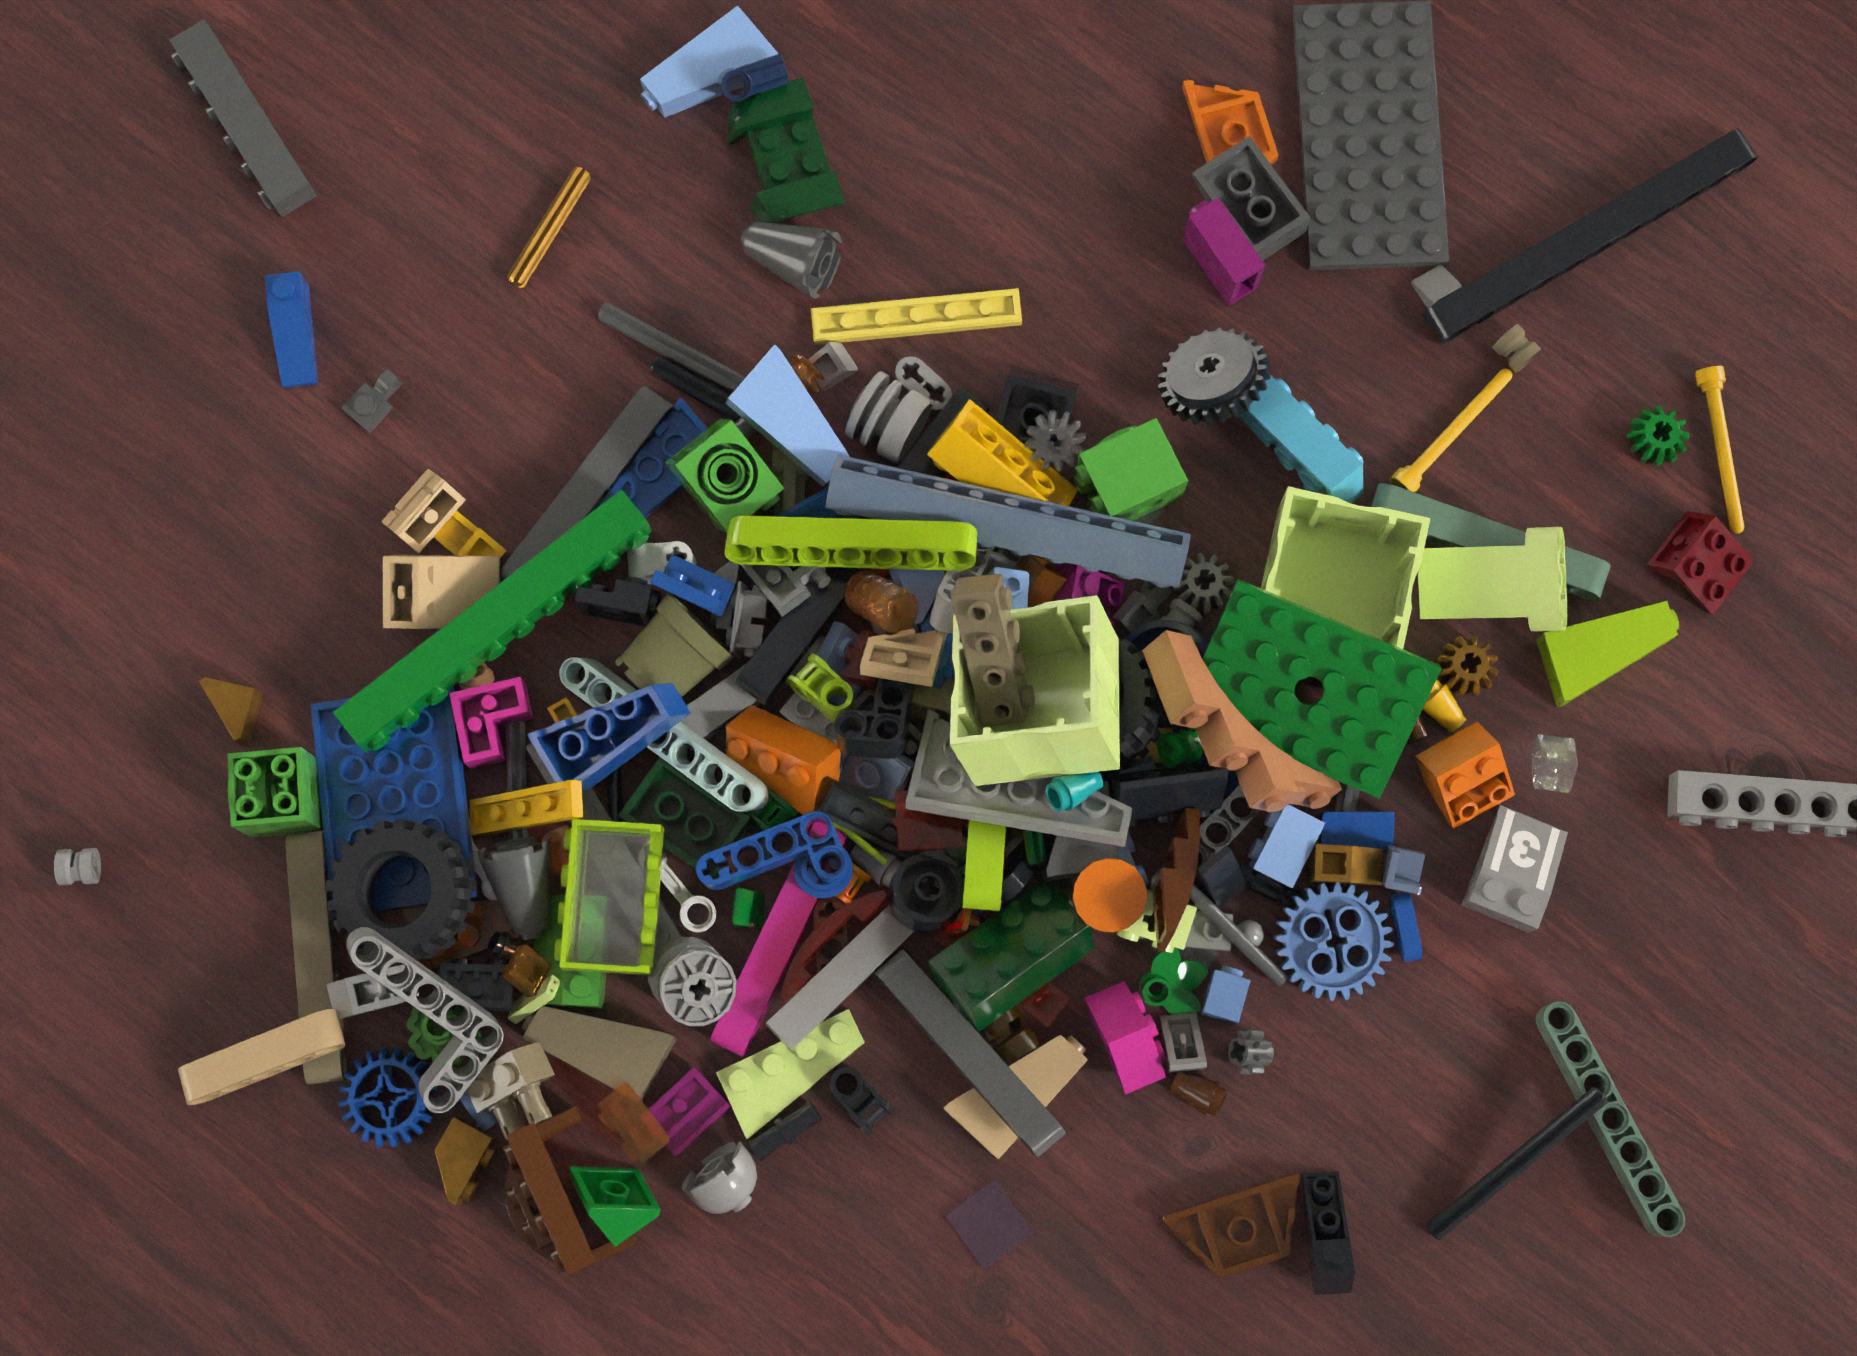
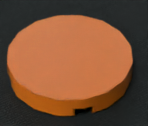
M1106 857L1092 861L1081 870L1074 883L1073 901L1078 915L1087 925L1098 931L1114 933L1128 929L1139 920L1146 907L1147 889L1143 877L1133 865L1121 859Z

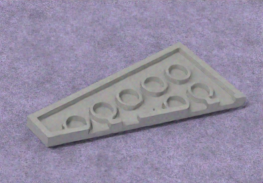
M928 709L906 798V809L1121 847L1126 845L1132 814L1131 807L1098 791H1095L1070 812L1064 810L1058 812L1053 809L1046 796V786L1051 783L1054 777L975 786L950 746V723L941 719L940 714Z

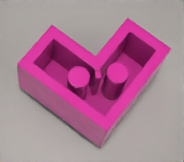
M521 677L449 693L463 761L470 769L505 762L506 758L499 727L505 726L508 722L534 719L527 684Z
M1122 981L1084 998L1092 1023L1105 1046L1113 1072L1125 1095L1166 1077L1162 1062L1166 1061L1167 1058L1159 1040L1154 1041L1153 1039L1154 1036L1158 1035V1031L1151 1015L1144 1016L1142 1014L1146 1010L1138 992L1131 994L1125 981Z

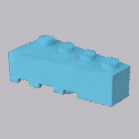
M1271 376L1270 379L1265 380L1267 389L1259 391L1261 399L1253 401L1250 404L1251 409L1248 411L1243 410L1238 414L1239 417L1266 447L1274 444V452L1280 463L1288 471L1294 468L1298 471V476L1304 484V490L1338 497L1348 503H1354L1364 494V462L1360 454L1352 447L1347 449L1339 441L1338 434L1330 425H1322L1315 418L1314 411L1305 401L1298 402L1291 395L1290 388L1282 379L1277 378L1275 380Z

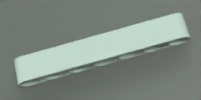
M571 657L563 662L559 670L562 684L593 708L610 703L612 700L637 691L633 686L594 659ZM583 666L585 670V677L581 682L579 679V670ZM608 686L612 689V697L609 702L605 697ZM679 722L667 731V737L664 742L659 737L647 746L734 811H757L762 809L768 801L767 786L760 779L682 722ZM690 746L695 751V757L691 763L687 758V750ZM718 766L723 772L722 780L719 783L714 777V772ZM746 786L751 792V798L747 804L742 798V792Z

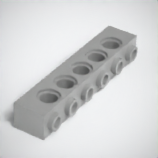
M1678 770L1669 775L1667 818L1679 819V824L1685 826H1699L1701 821L1715 822L1716 828L1734 829L1738 828V824H1749L1753 831H1774L1775 826L1788 827L1787 833L1810 834V829L1824 830V836L1846 837L1847 832L1857 833V820L1852 819L1848 814L1849 803L1857 807V784ZM1704 792L1710 793L1715 798L1716 805L1714 809H1709L1703 804L1702 795ZM1740 795L1748 797L1751 801L1752 808L1750 812L1742 810L1739 806L1738 799ZM1776 798H1781L1786 802L1788 807L1786 815L1776 810ZM1813 800L1822 805L1824 810L1822 818L1817 817L1812 812L1811 804Z

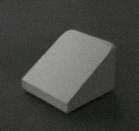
M1441 264L1411 281L1412 286L1427 309L1463 288L1459 281Z
M828 342L805 362V365L822 391L830 389L858 370V367L840 342Z

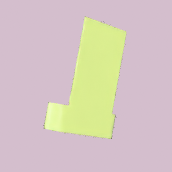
M1562 527L1527 528L1525 545L1424 548L1421 566L1418 570L1420 619L1528 617L1531 631H1565L1567 626L1565 540Z

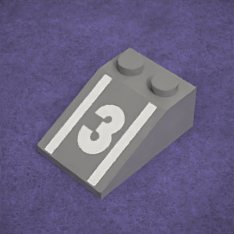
M1500 805L1461 905L1527 933L1537 930L1552 893L1568 832Z

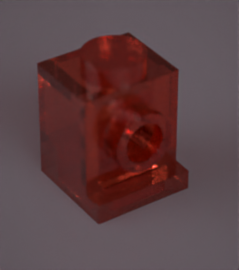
M862 630L860 635L856 636L855 644H849L845 657V665H849V669L841 668L840 676L845 682L865 687L872 685L874 688H877L878 678L860 675V664L868 637L880 634Z

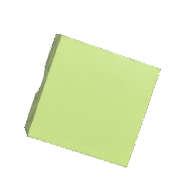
M1288 486L1278 507L1261 589L1403 649L1412 610V587L1421 566L1430 518L1383 507L1358 506L1338 497Z
M1097 595L1050 601L1028 608L1010 609L1012 620H1017L1019 625V651L1024 653L1027 659V674L1025 675L1027 685H1032L1035 695L1034 707H1030L1026 721L1021 723L982 726L955 614L953 615L952 662L955 670V685L951 697L950 746L975 786L1120 769L1119 639Z

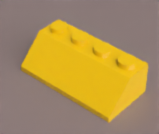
M970 399L927 453L940 470L949 472L962 483L1064 506H1070L1078 491L1075 486Z

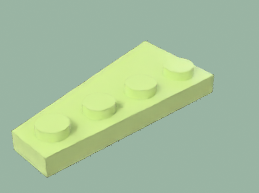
M849 1009L822 1021L792 1051L782 1042H779L716 1072L747 1140L865 1043Z

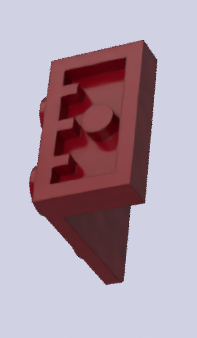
M1687 511L1646 565L1654 574L1678 579L1707 613L1714 614L1752 565L1753 559L1716 516Z

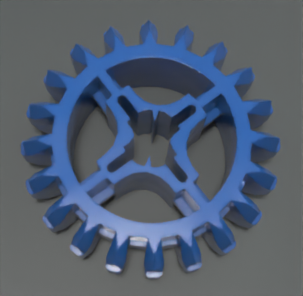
M381 1047L379 1050V1060L372 1051H368L365 1053L368 1065L356 1059L353 1064L359 1072L355 1074L346 1071L344 1074L346 1079L352 1081L351 1086L341 1085L339 1087V1091L349 1093L348 1099L338 1101V1106L350 1107L351 1110L342 1116V1120L346 1122L353 1119L356 1120L349 1129L353 1134L360 1132L364 1128L361 1135V1141L369 1142L375 1134L374 1143L377 1147H383L386 1137L390 1147H397L399 1135L405 1143L412 1142L410 1129L422 1135L425 1130L419 1123L420 1120L432 1123L434 1120L432 1115L425 1113L427 1107L418 1090L419 1081L422 1077L421 1073L427 1068L428 1063L422 1060L413 1066L416 1061V1054L409 1052L403 1060V1049L399 1047L394 1049L391 1058L388 1048ZM392 1066L406 1071L413 1079L416 1088H401L397 1084L396 1076L392 1075ZM380 1070L381 1075H378L376 1088L372 1092L362 1095L367 1080L372 1074ZM433 1087L429 1095L438 1094L440 1092L439 1088ZM387 1088L391 1092L405 1094L404 1096L396 1097L395 1101H391L393 1103L391 1106L389 1103L373 1100L374 1098H381L383 1093L387 1094L385 1091ZM417 1099L411 1115L398 1125L397 1119L400 1118L402 1105ZM363 1106H377L381 1111L382 1119L386 1121V1128L372 1123L366 1116Z

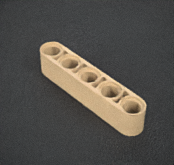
M327 1009L312 1013L179 1067L178 1074L186 1104L196 1105L213 1100L343 1048L345 1042L336 1010Z

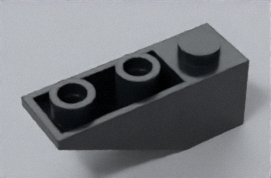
M1339 1171L1303 1173L1302 1186L1308 1258L1314 1295L1351 1293L1355 1268Z

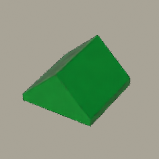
M569 1166L567 1173L588 1215L614 1247L659 1216L661 1209L639 1168Z

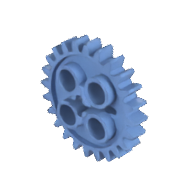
M1320 882L1318 883L1317 894L1306 887L1304 888L1306 899L1302 900L1297 896L1292 897L1296 906L1294 910L1286 907L1282 908L1289 918L1287 921H1276V924L1284 929V934L1273 936V939L1283 942V947L1274 952L1276 955L1286 956V960L1279 965L1280 969H1293L1288 977L1290 982L1302 979L1299 990L1305 992L1313 986L1312 996L1315 998H1319L1325 990L1327 999L1330 1001H1334L1336 992L1339 991L1341 997L1348 1000L1350 995L1349 989L1352 988L1357 994L1362 995L1363 988L1361 983L1365 982L1373 987L1376 985L1371 976L1373 972L1381 975L1385 974L1378 964L1380 961H1391V958L1383 953V949L1394 946L1393 942L1384 940V935L1390 933L1393 929L1392 927L1381 926V922L1388 915L1384 912H1374L1379 905L1377 900L1365 903L1368 896L1367 891L1362 890L1354 896L1355 885L1348 884L1342 892L1340 882L1332 883L1331 890L1328 891L1326 885ZM1326 909H1329L1331 912L1332 933L1341 937V941L1335 943L1336 952L1342 964V972L1340 973L1336 970L1335 950L1333 947L1326 945V941L1332 938L1331 930L1324 914ZM1351 909L1355 915V922L1350 928L1343 929L1339 922L1340 915L1345 910ZM1316 917L1320 923L1319 932L1312 937H1308L1304 931V924L1309 918ZM1355 945H1359L1363 951L1362 959L1359 963L1351 965L1347 959L1348 950ZM1324 953L1327 957V966L1323 971L1315 972L1312 968V959L1316 954Z

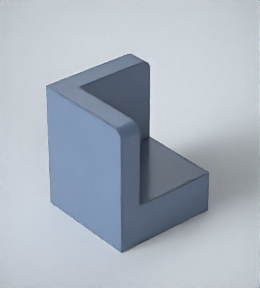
M1388 845L1382 870V884L1384 887L1420 895L1422 886L1419 881L1425 858L1424 852Z

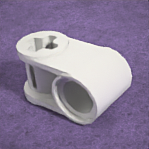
M680 541L644 543L635 550L630 548L627 551L628 576L647 580L648 584H651L650 582L656 570L664 572L672 555H683L684 560L694 565H697V561L689 546Z

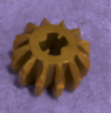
M1462 636L1455 639V646L1447 643L1443 647L1446 655H1440L1437 658V663L1446 667L1441 669L1438 677H1449L1450 680L1446 683L1447 687L1451 689L1454 685H1457V695L1461 697L1465 695L1467 688L1472 696L1480 694V687L1488 690L1492 686L1490 678L1496 677L1499 672L1495 667L1490 666L1498 660V656L1486 655V652L1491 647L1490 643H1485L1481 648L1477 647V636H1472L1468 645ZM1465 659L1467 660L1466 664L1471 662L1474 665V669L1470 673H1468V668L1464 671L1461 667Z

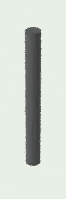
M1193 883L1189 900L1277 987L1283 985L1288 977Z

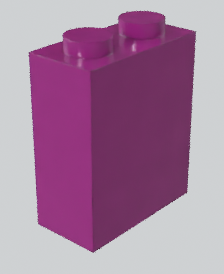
M1219 198L1210 203L1205 200L1194 206L1189 212L1190 215L1188 216L1182 240L1226 304L1230 306L1258 288L1265 264Z

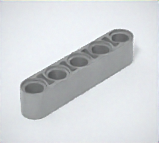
M822 633L790 675L795 676L809 662L807 658L812 653L817 655L825 640ZM746 664L688 704L687 707L691 714L680 722L706 741H709L726 729V726L750 705L759 706L761 704L759 701L735 685L737 677ZM787 681L783 683L778 691L788 685ZM692 746L688 748L690 751L694 750Z

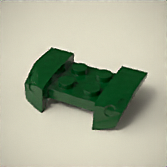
M804 78L791 80L788 84L749 96L742 101H735L728 114V145L735 144L746 137L763 191L756 193L752 204L749 206V209L759 222L778 223L845 204L835 171L831 172L812 115L814 107Z

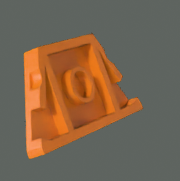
M1192 80L1183 81L1182 89L1206 163L1248 136L1252 138L1271 165L1277 161L1279 154L1258 92L1243 89L1234 91L1229 87L1215 85L1214 88L1194 85Z

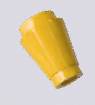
M1437 679L1422 710L1446 728L1449 733H1452L1463 725L1467 719L1463 716L1446 683L1441 684Z

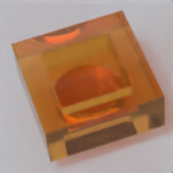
M524 944L516 948L502 976L526 997H532L537 995L552 966L531 947Z

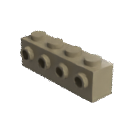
M1002 574L958 578L952 591L951 599L982 726L1025 722L1030 707H1034L1035 695L1032 685H1027L1025 677L1027 674L1026 656L1024 653H1020L1018 647L1020 639L1019 625L1017 620H1012L1011 590L1009 587H1004Z

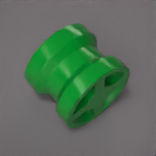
M1183 728L1176 734L1174 732H1167L1159 736L1157 751L1163 765L1169 769L1180 767L1183 763H1197L1202 756V744L1195 730Z

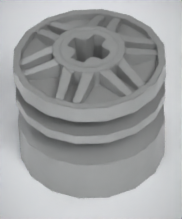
M880 371L857 397L845 428V436L855 440L862 433L860 445L864 447L868 446L877 436L880 437L877 454L895 465H899L919 438L931 414L934 400L914 389L910 390L902 400L898 399L902 382L894 380L888 386L889 375Z
M678 937L666 942L655 952L653 976H648V983L653 996L676 1021L688 1026L708 1025L719 1020L730 1009L736 996L737 980L732 967L708 942L696 937ZM700 980L702 982V985L695 986L692 991L690 989V985H697L698 981Z

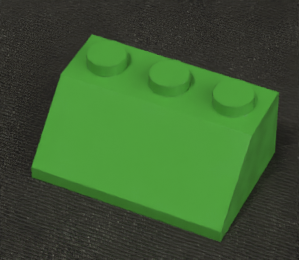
M566 894L550 895L549 927L543 930L542 936L535 938L534 949H536L537 955L533 963L531 989L553 974L561 982L555 997L543 1006L604 1009L606 973L563 970L559 967L560 961H555L554 959L556 939H562L563 924H558L559 902H565ZM584 895L578 961L607 963L611 900L607 896Z

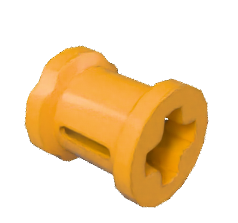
M853 863L852 878L845 891L834 896L848 907H851L853 904L852 898L863 883L871 880L867 873Z

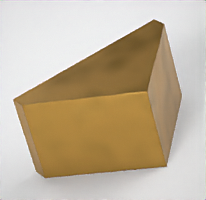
M206 677L199 681L234 741L243 747L249 744L263 694L252 687Z

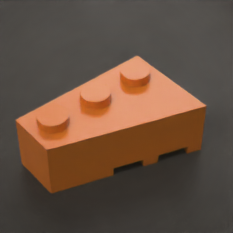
M750 705L726 726V755L760 779L769 789L779 797H782L802 815L817 811L818 806L833 782H839L841 751L834 741L754 705Z

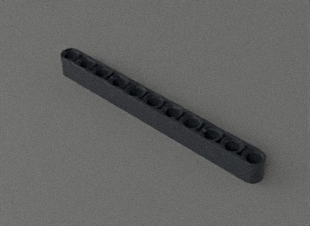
M1739 128L1734 129L1435 303L1422 314V317L1439 343L1445 344L1739 173L1755 162L1759 156Z
M961 386L897 468L941 477L945 471L940 470L934 464L932 458L927 455L931 447L969 399L987 414L991 406ZM860 516L858 519H869V518H868V517ZM826 567L825 572L831 579L830 583L824 588H819L815 582H809L806 588L811 596L782 617L743 668L735 681V685L765 706L777 693L871 568Z

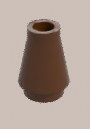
M1180 1071L1176 1075L1170 1089L1171 1092L1180 1096L1203 1115L1207 1116L1210 1114L1215 1117L1218 1115L1228 1093L1227 1089L1220 1087V1082L1186 1075Z

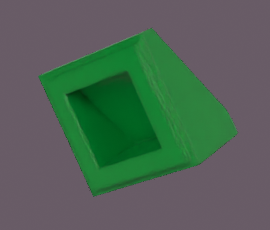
M743 888L735 890L732 924L735 928L757 930L762 928L765 903L764 894Z

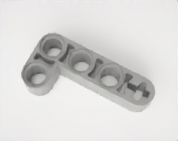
M977 545L976 562L972 568L964 571L946 572L937 591L930 616V624L941 632L953 633V615L955 612L951 594L958 578L987 575L994 567L1014 569L1022 555L1014 554L1005 548L996 546L987 548Z

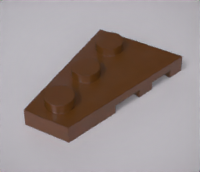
M498 900L472 901L476 902L474 912H467L464 920L469 924L464 933L457 932L454 935L456 942L448 949H439V955L430 959L421 958L419 960L429 970L435 971L440 969V963H450L451 959L454 958L467 959L488 951L489 940L496 932H508L514 940L521 938V935L513 934ZM427 905L403 908L402 912L407 925L417 920L425 911Z

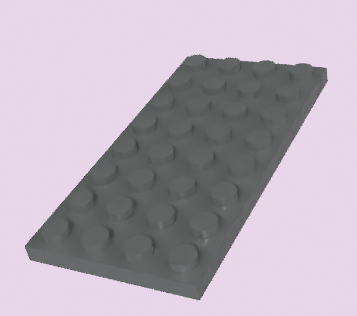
M1431 1L1294 5L1292 14L1305 211L1310 216L1306 229L1309 271L1431 267L1440 264L1447 266L1449 263Z

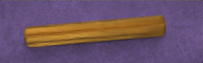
M575 166L509 271L507 279L512 285L524 288L591 180L590 173L579 166Z

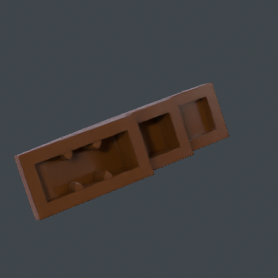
M1184 809L1175 827L1176 838H1173L1164 856L1165 868L1161 869L1152 887L1157 951L1165 952L1187 907L1197 872L1200 847L1199 809Z

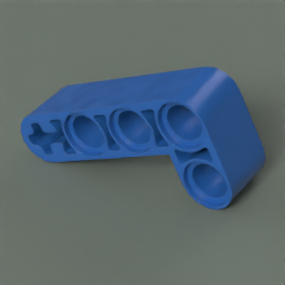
M815 811L706 853L697 862L696 873L705 887L711 890H720L809 855L818 877L822 881L832 884L841 881L846 876L848 863L833 822L825 813ZM816 822L824 823L828 827L826 835L821 839L809 837L807 831L811 824ZM780 836H789L793 840L792 848L785 853H780L773 849L774 841ZM747 849H753L759 855L757 862L748 867L739 863L740 854ZM731 856L732 863L737 872L732 874L728 866L719 871L720 877L713 880L710 875L705 876V874L710 872L709 865L715 863L718 868L729 865L726 857ZM836 856L841 861V867L835 873L824 872L821 869V862L824 858Z

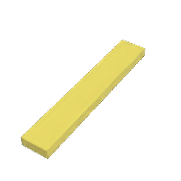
M1019 288L811 308L814 345L827 344L828 342L842 343L1022 325Z

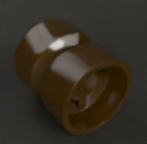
M1014 1006L978 1032L988 1044L993 1045V1050L1008 1066L1041 1045L1031 1027H1024L1022 1025L1024 1016L1017 1006Z

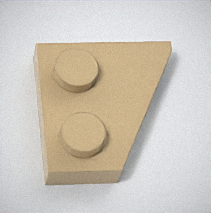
M913 628L899 631L894 635L883 634L868 637L860 664V675L932 687L947 633L936 629L915 634Z

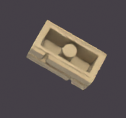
M427 469L395 505V510H391L381 522L416 552L420 553L466 499L441 477Z

